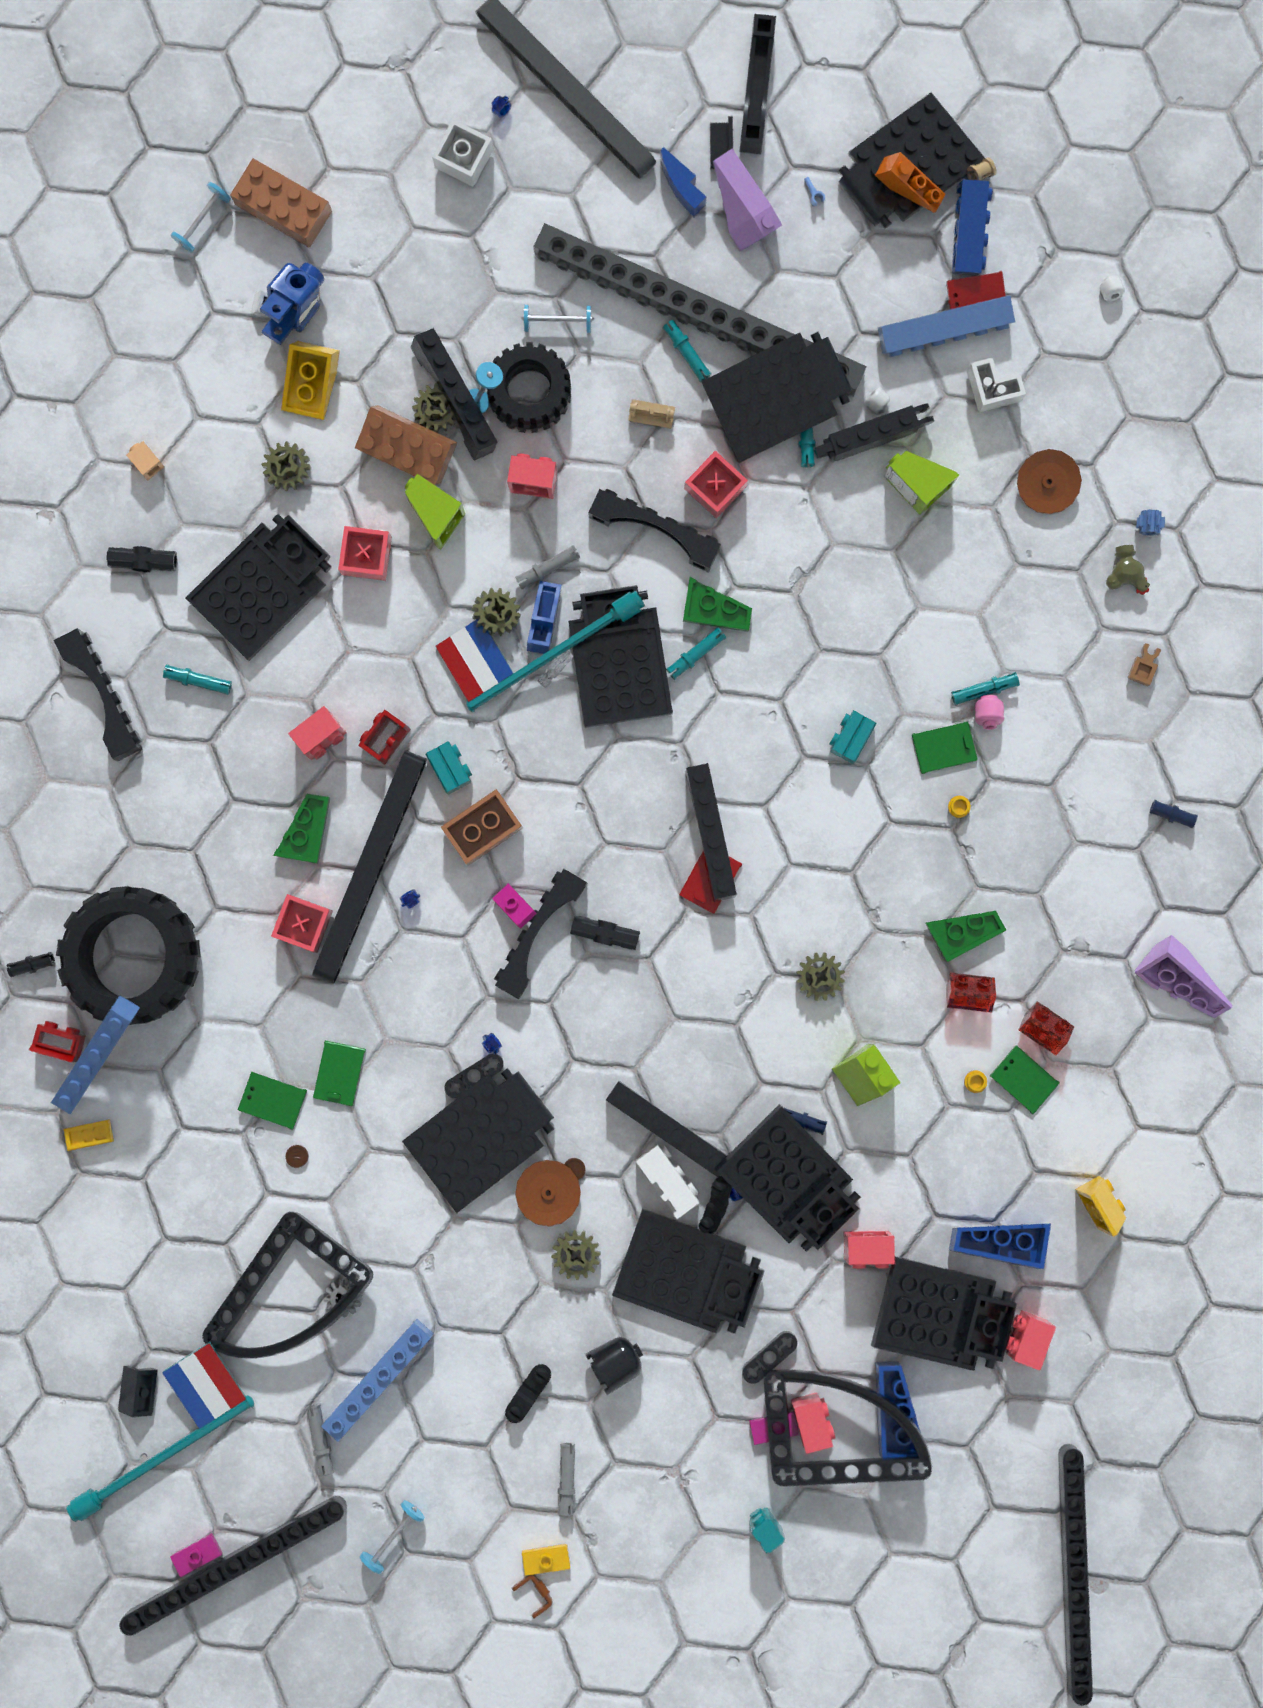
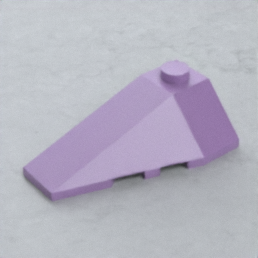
M733 149L713 161L718 186L723 199V209L728 222V232L739 251L782 226L771 204Z
M1172 935L1156 944L1135 969V974L1150 987L1156 990L1161 988L1169 992L1171 997L1175 999L1179 997L1189 1002L1191 1007L1216 1018L1232 1008V1004L1190 951Z

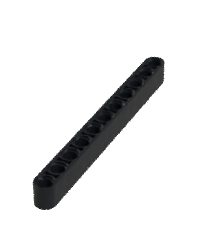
M407 750L403 753L316 962L312 976L331 984L336 982L420 780L427 758Z
M1064 1444L1059 1449L1058 1461L1067 1689L1076 1704L1085 1706L1092 1700L1093 1686L1084 1458L1074 1445ZM1068 1453H1076L1074 1460L1066 1461ZM1076 1475V1482L1071 1485L1067 1484L1068 1477ZM1075 1498L1078 1500L1075 1507L1068 1508V1502L1071 1499ZM1078 1522V1528L1075 1531H1069L1070 1524ZM1073 1546H1079V1551L1076 1554H1070V1549ZM1080 1569L1079 1576L1076 1578L1070 1577L1073 1570ZM1075 1593H1081L1078 1601H1071ZM1075 1617H1082V1621L1079 1624H1072ZM1077 1640H1083L1081 1647L1073 1648ZM1084 1664L1081 1671H1074L1076 1665ZM1078 1688H1085L1081 1695H1075Z
M333 1496L131 1608L120 1621L119 1627L121 1632L127 1636L135 1635L336 1523L342 1518L347 1509L346 1501L341 1496ZM330 1505H338L341 1510L340 1513H333L330 1510ZM310 1516H317L320 1519V1524H312L309 1519ZM289 1528H298L300 1535H292ZM269 1539H277L280 1546H271ZM249 1550H256L259 1553V1558L251 1557ZM229 1561L237 1562L239 1569H232L229 1566ZM209 1573H216L218 1575L219 1580H211L209 1577ZM189 1584H195L198 1587V1592L191 1591ZM168 1595L176 1596L178 1603L170 1602ZM148 1607H155L158 1613L156 1615L151 1614ZM128 1618H134L137 1626L130 1625Z

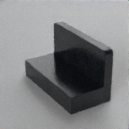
M728 116V123H710V169H715L713 161L733 149V116Z
M123 1366L118 1406L119 1412L130 1417L152 1416L157 1369H136L131 1366Z

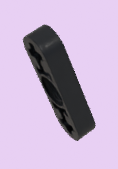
M492 1053L458 1073L446 1082L444 1087L446 1094L451 1098H458L474 1086L477 1082H471L468 1079V1073L472 1069H477L481 1074L480 1080L483 1079L485 1073L479 1064L483 1063V1067L490 1063L489 1059L491 1057L493 1060H499L497 1064L498 1069L495 1070L492 1067L486 1072L491 1077L499 1073L504 1066L503 1058L498 1054ZM463 1075L465 1082L470 1087L466 1089L464 1084L459 1088L458 1094L455 1091L451 1093L449 1090L452 1087L451 1082L455 1084L461 1082L462 1079L459 1077Z
M790 1331L781 1332L746 1362L742 1368V1375L745 1381L751 1384L758 1383L769 1371L773 1370L797 1348L795 1335ZM783 1337L787 1339L791 1337L792 1340L790 1342L792 1346H784L781 1349L783 1354L780 1356L778 1350L773 1345L777 1344L779 1348L783 1344ZM773 1351L776 1354V1360L770 1364L766 1363L763 1360L765 1352ZM760 1359L761 1364L766 1369L763 1371L762 1367H760L756 1371L757 1377L754 1378L752 1375L748 1377V1368L755 1369L759 1365L756 1360Z

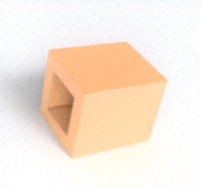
M144 441L134 444L129 449V453L126 454L147 480L165 467Z

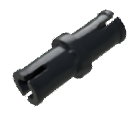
M52 952L35 957L30 955L25 957L24 960L8 963L7 967L10 968H7V972L10 977L27 972L32 974L38 969L54 966L55 962L52 961H55Z

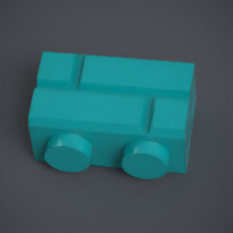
M854 710L850 715L846 713L840 723L843 726L840 734L835 733L829 745L833 746L830 752L854 764L877 723Z
M447 741L425 754L448 795L471 783L469 777L472 776V773L467 764H461L459 757L462 755L456 744L451 746L450 742Z
M768 1508L756 1509L750 1515L751 1532L756 1540L760 1542L764 1551L771 1553L784 1543L785 1537L782 1527L774 1519Z

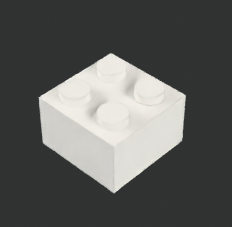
M452 119L432 157L434 167L474 187L494 150L492 138Z

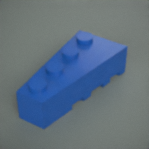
M963 179L956 188V194H960L955 206V213L959 215V219H956L954 226V237L957 238V242H954L952 274L979 275L982 270H985L986 256H983V248L987 247L988 233H985V226L990 221V211L987 210V204L992 199V188L989 187V181Z
M1051 1223L952 1228L949 1251L1035 1269H1044Z
M898 1361L875 1362L876 1391L895 1403L919 1429L902 1366ZM877 1407L880 1457L918 1456L916 1448L905 1430L889 1414Z

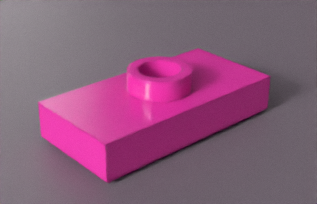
M509 883L492 898L520 929L537 914Z
M794 1411L788 1412L790 1437L799 1436ZM767 1417L750 1420L754 1445L769 1442ZM782 1422L773 1423L772 1428L775 1433L782 1434L785 1431V1425Z
M213 1533L172 1554L170 1558L181 1578L221 1556L223 1553Z

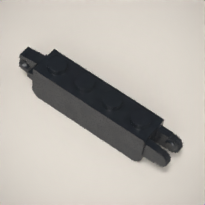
M926 403L916 407L911 405L829 434L828 438L823 440V445L815 447L816 458L829 456V459L839 461L912 435L919 428L935 421L933 416L920 420L916 416L929 410V404Z

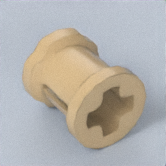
M989 157L983 159L982 163L976 166L971 165L967 168L969 180L981 181L996 175L995 164Z

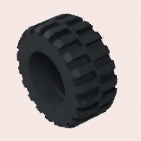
M526 342V346L520 347V343L514 344L513 350L509 351L506 348L502 351L503 356H496L493 360V363L502 370L503 380L497 388L487 389L493 413H496L500 422H505L507 427L512 430L514 427L523 433L526 432V429H531L532 433H537L538 428L541 427L547 430L552 422L555 424L561 420L560 415L565 414L568 409L567 405L571 400L569 371L566 369L563 359L558 358L554 350L550 349L547 351L545 345L539 344L538 347H533V342ZM524 371H536L543 374L550 384L548 395L541 402L534 405H522L512 400L508 392V385L517 374Z

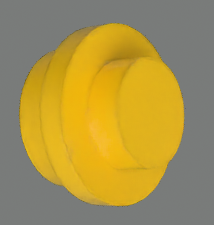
M955 796L948 803L949 813L956 818H963L970 812V802L964 796Z
M973 1070L965 1076L964 1084L970 1092L980 1093L987 1086V1078L981 1071Z

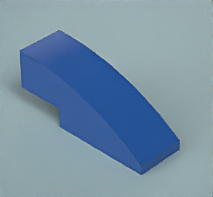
M663 147L660 152V160L668 184L683 207L695 217L706 205V196L694 186L696 184V175Z
M545 581L539 582L527 640V651L545 654L550 650L561 584Z

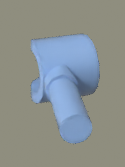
M806 177L804 181L812 195L811 204L817 206L814 197L819 196L821 201L824 202L825 195L823 192L817 191L810 178Z

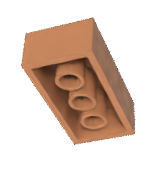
M252 158L230 194L237 207L309 248L332 213L327 200Z
M376 405L371 406L355 449L413 476L419 474L432 484L438 485L443 480L458 442Z

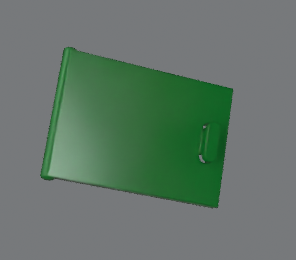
M968 722L912 734L921 774L978 760Z
M325 1040L313 1098L353 1106L366 1049Z
M1017 1045L1014 1046L990 1074L991 1078L1027 1108L1031 1114L1038 1110L1060 1084L1058 1080H1055Z
M251 1072L238 1111L293 1130L307 1090Z

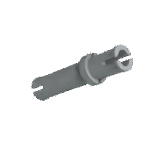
M572 545L570 548L539 565L534 564L532 569L516 576L517 582L526 578V581L519 584L520 588L524 589L537 580L542 581L544 576L579 559L580 555L578 552L569 556V554L577 550L575 546Z
M314 1404L306 1407L315 1449L313 1456H316L319 1476H324V1474L326 1476L334 1473L330 1458L331 1447H328L326 1432L321 1427L324 1423L321 1404H316V1406Z
M560 1443V1485L557 1488V1493L559 1494L558 1515L571 1516L573 1515V1494H575V1488H573L575 1444Z

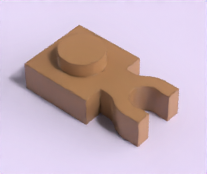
M1145 643L1141 650L1142 658L1138 656L1135 658L1127 678L1148 687L1158 667L1153 661L1159 656L1161 649H1155L1154 654L1150 655L1147 651L1149 644Z

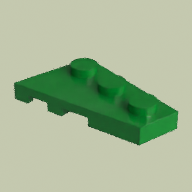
M692 577L689 578L683 622L749 632L752 608L715 591V589L709 586H705Z
M306 794L294 816V820L288 831L285 832L283 840L273 856L318 864L330 797Z
M996 911L925 923L946 962L1006 931Z

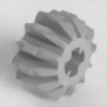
M341 1277L339 1284L333 1280L330 1283L332 1288L325 1289V1292L330 1296L325 1297L324 1302H331L327 1306L328 1311L340 1301L339 1297L341 1294L344 1295L352 1287L350 1280L345 1284L344 1278ZM357 1300L348 1311L354 1314L356 1312L355 1307H360L362 1303ZM348 1311L343 1315V1317H347Z

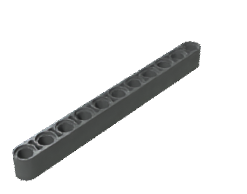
M487 0L476 10V14L482 23L633 175L640 179L656 164L653 155L499 0Z

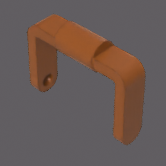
M535 1574L527 1575L512 1587V1590L516 1591L529 1580H532L535 1584L534 1587L542 1598L544 1597L547 1601L545 1605L531 1615L533 1619L551 1607L553 1601L549 1595L550 1591L542 1580H538Z

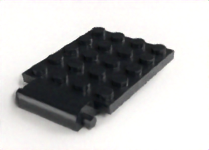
M931 92L850 150L848 155L856 166L850 170L845 165L839 169V173L842 175L839 183L874 226L881 223L886 229L892 223L888 217L894 212L904 222L923 207L892 191L875 176L885 157L901 152L943 192L967 176V168L969 166H976L982 163L985 157Z
M799 332L701 381L739 463L837 416L838 414L832 400L839 397L842 405L850 402L847 393L851 392L852 388L829 337L822 339L819 332L810 335L814 343L806 346Z
M279 514L275 515L272 520L277 526L272 531L264 523H261L185 597L248 661L326 586L316 573L320 569L327 573L332 568L328 563L330 555L290 515H287L284 519Z
M637 585L580 594L581 600L572 602L573 611L582 609L583 619L568 621L570 635L573 636L609 613L610 609L613 608L612 603L628 592L633 593L637 591L642 600L648 599L647 590L638 592ZM656 607L641 609V612L625 622L621 619L615 620L572 647L585 728L673 714Z
M508 1068L505 1069L501 1075L506 1081L499 1086L490 1074L486 1075L402 1141L456 1213L544 1146L535 1132L543 1128L546 1134H549L554 1130L550 1124L554 1116L519 1071L513 1075Z
M780 1104L715 1168L789 1244L801 1233L806 1240L800 1246L806 1252L812 1246L819 1250L860 1209L855 1204L861 1198L860 1195L854 1191L848 1197L842 1191L853 1179Z
M642 1208L612 1296L713 1333H717L721 1320L730 1322L727 1331L736 1334L738 1326L744 1328L746 1326L765 1270L759 1268L761 1259L753 1256L750 1264L742 1261L746 1245L709 1232L703 1233L699 1228Z
M895 1256V1264H891L871 1346L973 1371L975 1370L977 1358L983 1357L987 1358L985 1367L994 1369L995 1361L1003 1362L1017 1303L1011 1301L1012 1292L1003 1290L1002 1298L993 1296L997 1282L995 1280Z

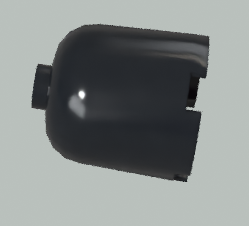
M624 1337L614 1338L585 1353L587 1359L592 1358L593 1360L591 1368L600 1385L606 1384L607 1388L604 1389L606 1395L637 1377L642 1369L640 1357L643 1354L638 1344L632 1345Z

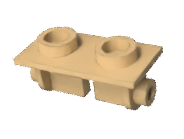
M632 399L628 421L672 429L675 407Z

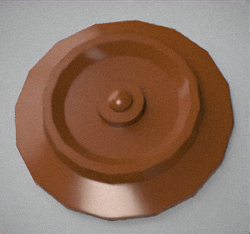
M1046 449L1034 453L1025 460L1019 469L1017 487L1019 496L1026 506L1039 513L1052 514L1061 512L1073 504L1080 492L1082 479L1079 467L1072 457L1059 450Z
M552 1160L536 1162L525 1169L517 1181L515 1192L518 1208L525 1218L537 1225L543 1226L561 1224L570 1218L579 1205L581 1194L579 1181L573 1171L561 1162Z

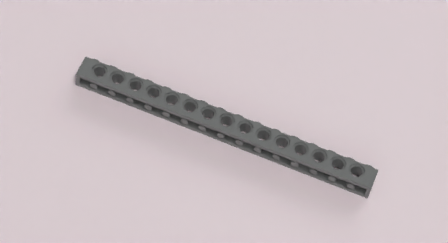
M544 223L533 246L534 254L539 260L553 262L563 271L571 270L581 279L588 280L589 278L604 289L609 287L616 290L618 295L624 298L629 296L636 299V302L642 306L648 307L649 305L654 307L662 315H672L682 324L687 325L690 323L696 326L700 332H710L717 335L716 337L723 342L730 341L735 343L743 351L750 350L759 353L795 335ZM557 246L564 248V250L560 253H556L553 251V249ZM577 255H581L584 257V259L580 262H576L573 260V258ZM601 264L604 268L597 271L593 269V266ZM621 273L624 277L617 280L613 278V275ZM635 282H641L644 284V286L638 289L635 288L633 284ZM655 291H662L664 295L662 297H655L653 293ZM679 299L684 304L682 306H675L673 301ZM700 308L704 313L702 315H695L693 310ZM720 317L724 320V323L716 324L713 322V319ZM740 326L744 329V332L736 333L733 328ZM761 335L764 341L756 342L753 337ZM803 338L806 346L813 344V342ZM836 353L852 388V391L847 393V395L854 396L867 366Z

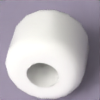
M1116 276L1105 278L1100 285L1101 293L1106 301H1115L1121 298L1125 292L1121 279Z
M877 388L867 397L865 405L875 414L880 411L884 412L889 407L890 398L881 388Z

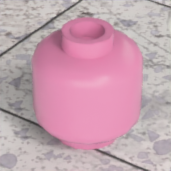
M995 695L982 696L975 703L976 723L983 726L986 730L996 729L997 725L1004 721L1003 701Z

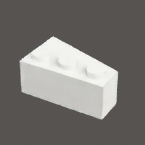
M656 1144L636 1159V1162L659 1192L664 1202L673 1211L676 1219H678L699 1204L696 1196L699 1192L692 1182L689 1184L685 1182L683 1176L686 1174L678 1164L674 1166L669 1160L672 1155L665 1146L660 1148Z

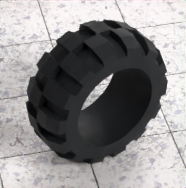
M123 886L110 888L109 891L103 893H96L84 900L83 906L77 912L72 911L63 925L66 928L63 939H58L56 956H60L61 968L57 972L62 986L68 988L71 993L70 999L80 1010H86L93 1015L94 1019L103 1021L119 998L118 995L107 989L98 978L94 967L93 953L96 941L103 929L115 919L130 914H138L146 918L157 928L165 946V963L160 977L150 989L138 996L125 998L140 1007L129 1025L146 1024L160 1019L165 1013L174 1011L186 999L184 995L190 987L194 986L199 973L196 967L197 959L201 957L200 942L196 940L193 932L195 926L187 913L182 912L176 906V902L150 889Z

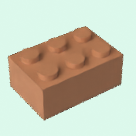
M495 789L441 826V829L465 864L469 866L519 832L523 827L498 790Z

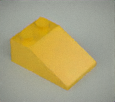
M301 341L289 344L281 410L321 420L325 419L337 373L340 350Z
M1098 1176L1075 1190L1097 1229L1114 1237L1119 1233L1126 1220V1216L1123 1213L1126 1209L1120 1199L1116 1200L1112 1194L1114 1188L1110 1181Z

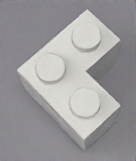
M993 357L973 362L967 370L979 413L1021 402L1026 395L1021 374L998 378Z

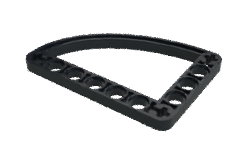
M287 1212L280 1219L204 1329L203 1341L205 1344L210 1342L215 1351L237 1358H263L290 1351L320 1335L343 1316L372 1282L373 1271L367 1264L298 1212ZM296 1217V1226H290L289 1218ZM308 1229H312L315 1232V1238L311 1242L305 1239V1232ZM279 1234L283 1235L285 1239L284 1245L280 1248L274 1242ZM295 1239L353 1283L349 1291L322 1318L291 1338L258 1348L236 1346L225 1341ZM326 1242L332 1245V1252L329 1255H325L322 1252V1246ZM266 1253L270 1254L272 1258L271 1264L267 1267L261 1261L262 1256ZM344 1255L350 1260L349 1266L345 1269L341 1268L339 1264L340 1258ZM354 1268L358 1271L365 1270L364 1276L366 1277V1279L358 1280L360 1277L359 1274L353 1272L352 1270ZM253 1272L259 1277L256 1285H251L248 1280L249 1275ZM239 1291L245 1294V1301L242 1304H238L235 1300V1296ZM226 1310L232 1313V1320L229 1323H225L222 1319V1315ZM218 1330L216 1333L218 1339L211 1340L213 1336L210 1333Z
M771 1370L764 1378L771 1471L773 1481L777 1485L802 1486L925 1480L930 1477L932 1462L930 1452L921 1432L904 1411L882 1394L852 1380L826 1373L805 1370ZM773 1375L776 1376V1379L781 1380L777 1384V1392L782 1391V1394L774 1393L769 1395V1392L774 1391L773 1383L768 1381L772 1379ZM786 1382L809 1383L848 1392L876 1405L889 1414L905 1430L913 1442L918 1456L793 1462ZM774 1398H778L783 1402V1408L779 1411L772 1409L770 1405L771 1400ZM782 1422L785 1425V1431L782 1434L775 1433L772 1428L773 1423ZM777 1445L785 1446L787 1455L778 1457L774 1451ZM907 1462H912L911 1467H918L919 1463L922 1462L928 1469H925L923 1474L918 1469H912V1475H908L909 1466ZM901 1463L905 1468V1472L902 1475L894 1474L891 1469L893 1464ZM854 1465L857 1467L858 1475L856 1477L847 1476L845 1472L847 1466ZM870 1465H879L882 1470L879 1476H872L868 1471ZM831 1466L835 1470V1476L830 1479L824 1477L822 1473L824 1467ZM792 1468H796V1480H793V1475H787L785 1480H782L781 1476H777L780 1469H784L785 1473H792ZM801 1468H809L812 1471V1477L807 1480L801 1478L799 1474Z

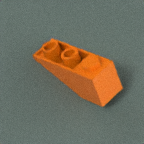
M901 152L885 157L875 174L889 189L933 213L937 211L945 196V193Z

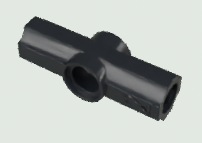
M134 546L133 549L109 547L106 555L108 567L127 568L137 572H151V570L176 571L178 562L176 551L153 550L144 546Z
M574 916L570 934L592 939L593 942L609 946L616 945L636 950L640 931L617 926L618 924L608 921H596L586 917Z

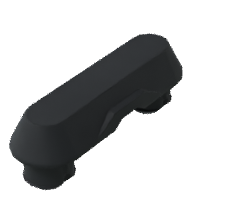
M722 1176L717 1177L712 1183L711 1197L699 1223V1229L703 1233L716 1232L726 1213L733 1187Z
M544 1364L536 1365L517 1390L505 1410V1416L509 1422L519 1423L525 1418L534 1402L550 1381L551 1371L548 1366Z

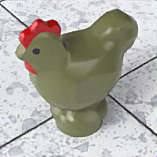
M1134 545L1116 547L1115 557L1119 559V562L1114 566L1112 574L1106 579V585L1110 589H1117L1122 584H1133L1136 588V593L1144 595L1149 592L1148 587L1150 584L1145 577L1142 563L1133 559L1136 553Z

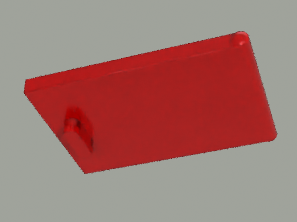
M1003 271L946 281L950 309L1006 296Z
M703 851L679 895L715 914L722 900L713 902ZM729 857L734 879L742 863Z

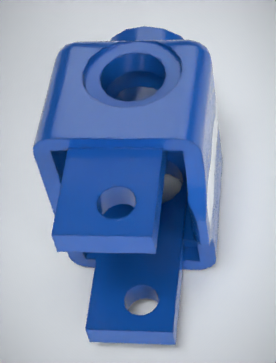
M287 263L267 285L268 299L261 306L260 312L271 319L262 329V334L279 345L283 343L293 329L302 332L320 307V286L325 279L315 266L303 263L298 268L292 263ZM294 304L297 305V310L292 308ZM279 330L282 333L277 335L274 332Z

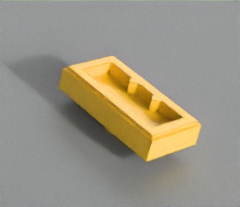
M110 1119L63 1129L67 1151L114 1142Z
M567 1544L522 1550L525 1576L571 1568Z

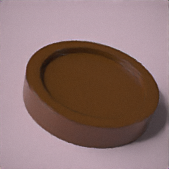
M293 1145L287 1150L285 1158L291 1167L299 1168L307 1163L309 1154L304 1146Z
M570 1158L565 1162L564 1165L573 1171L578 1180L584 1176L586 1168L582 1160Z

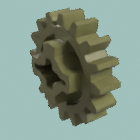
M435 383L433 389L426 385L427 391L419 390L418 392L421 397H414V402L417 404L412 406L413 411L417 412L414 414L415 420L420 419L419 425L424 426L426 424V428L430 430L434 428L436 433H439V428H443L446 432L448 424L452 427L455 426L453 419H456L452 409L450 413L447 412L446 408L449 406V403L441 389H439L438 384ZM425 403L426 406H427V409L424 411V414H423V413H422V407H423V404ZM432 405L436 406L437 408L440 406L441 411H438L437 409L433 410Z
M288 441L285 442L284 447L276 443V450L270 447L271 454H264L267 462L262 463V467L267 470L263 474L265 477H269L267 481L270 485L275 482L276 489H279L282 485L285 491H288L289 486L296 490L297 483L302 486L304 485L303 477L309 478L306 470H311V466L306 463L310 461V458L304 456L306 452L303 448L298 450L296 443L292 447H290ZM297 457L300 459L301 467L296 465ZM283 465H291L290 468L286 467L285 469H283L282 467ZM272 466L277 468L276 476L273 473Z
M490 588L488 594L482 591L480 597L475 599L476 604L472 607V611L475 613L472 619H478L476 626H483V633L490 630L491 636L498 632L501 637L504 631L511 633L512 627L517 626V620L521 616L517 612L520 609V605H514L517 598L513 597L510 599L509 591L502 594V588H499L497 592ZM488 601V606L482 609V606ZM508 615H510V619L506 623H504L505 618H507Z
M825 952L821 957H819L818 953H814V959L806 956L807 963H799L803 969L802 971H796V974L801 975V979L796 980V983L803 984L799 990H807V998L813 994L815 1001H818L820 996L826 1001L828 994L832 997L836 996L834 993L835 989L838 991L842 990L839 983H843L845 980L840 978V975L844 974L845 970L838 969L841 962L834 963L835 956L827 959V953ZM818 961L824 962L820 968L811 966V964ZM831 968H833L835 972V981L831 978L830 975ZM824 971L825 981L816 983L818 977L815 973ZM806 973L811 978L810 986L806 982ZM823 985L830 988L824 992H817V989Z
M574 1229L573 1235H569L566 1231L564 1233L565 1239L557 1238L560 1245H553V1249L557 1251V1253L551 1255V1258L557 1259L553 1266L561 1267L560 1275L567 1272V1279H570L571 1275H575L576 1280H579L580 1274L587 1278L588 1270L593 1273L595 1272L593 1264L599 1265L600 1263L595 1258L601 1255V1251H595L599 1243L591 1242L593 1235L586 1238L584 1230L581 1235H577L576 1229ZM581 1240L582 1242L580 1244H572L569 1241ZM588 1247L590 1248L592 1254L590 1261L586 1257L585 1253ZM562 1249L567 1253V1259L564 1263L561 1258ZM573 1250L574 1252H577L578 1250H580V1257L582 1259H579L577 1257L575 1259H572L571 1251ZM574 1265H580L582 1267V1269L578 1270L570 1268Z

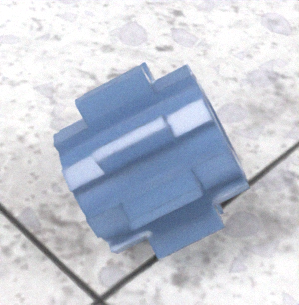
M1148 509L1141 512V515L1137 517L1136 528H1140V534L1149 536L1161 534L1162 528H1165V517H1162V511Z

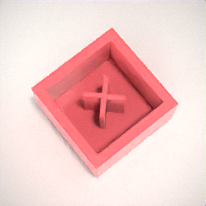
M715 450L686 480L684 489L717 519L747 487L748 480Z
M527 454L511 455L507 479L510 493L553 499L557 479L556 462H553L548 457L533 459Z
M344 526L338 567L341 575L386 581L392 540L389 531Z
M323 706L288 734L305 756L311 760L314 758L317 760L327 752L325 749L333 744L335 746L344 739L343 735L347 732L333 714Z
M287 894L271 937L317 953L333 910Z
M843 1231L844 1259L849 1265H852V1268L863 1269L866 1268V1264H873L875 1268H889V1264H895L894 1235L889 1231Z
M1021 1310L1020 1315L1017 1314L1014 1318L1013 1327L1015 1329L1012 1337L1009 1336L1006 1354L1014 1361L1040 1371L1056 1326L1044 1318Z
M816 1392L791 1399L806 1454L833 1447L832 1440L835 1439V1434L830 1420L826 1421L825 1418L829 1416V1412L824 1398H819Z

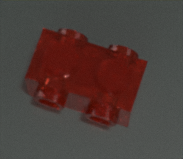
M950 973L946 986L947 1008L992 1013L996 1000L995 978Z
M1036 1001L1024 1015L1018 1030L1054 1055H1057L1069 1042L1075 1026Z

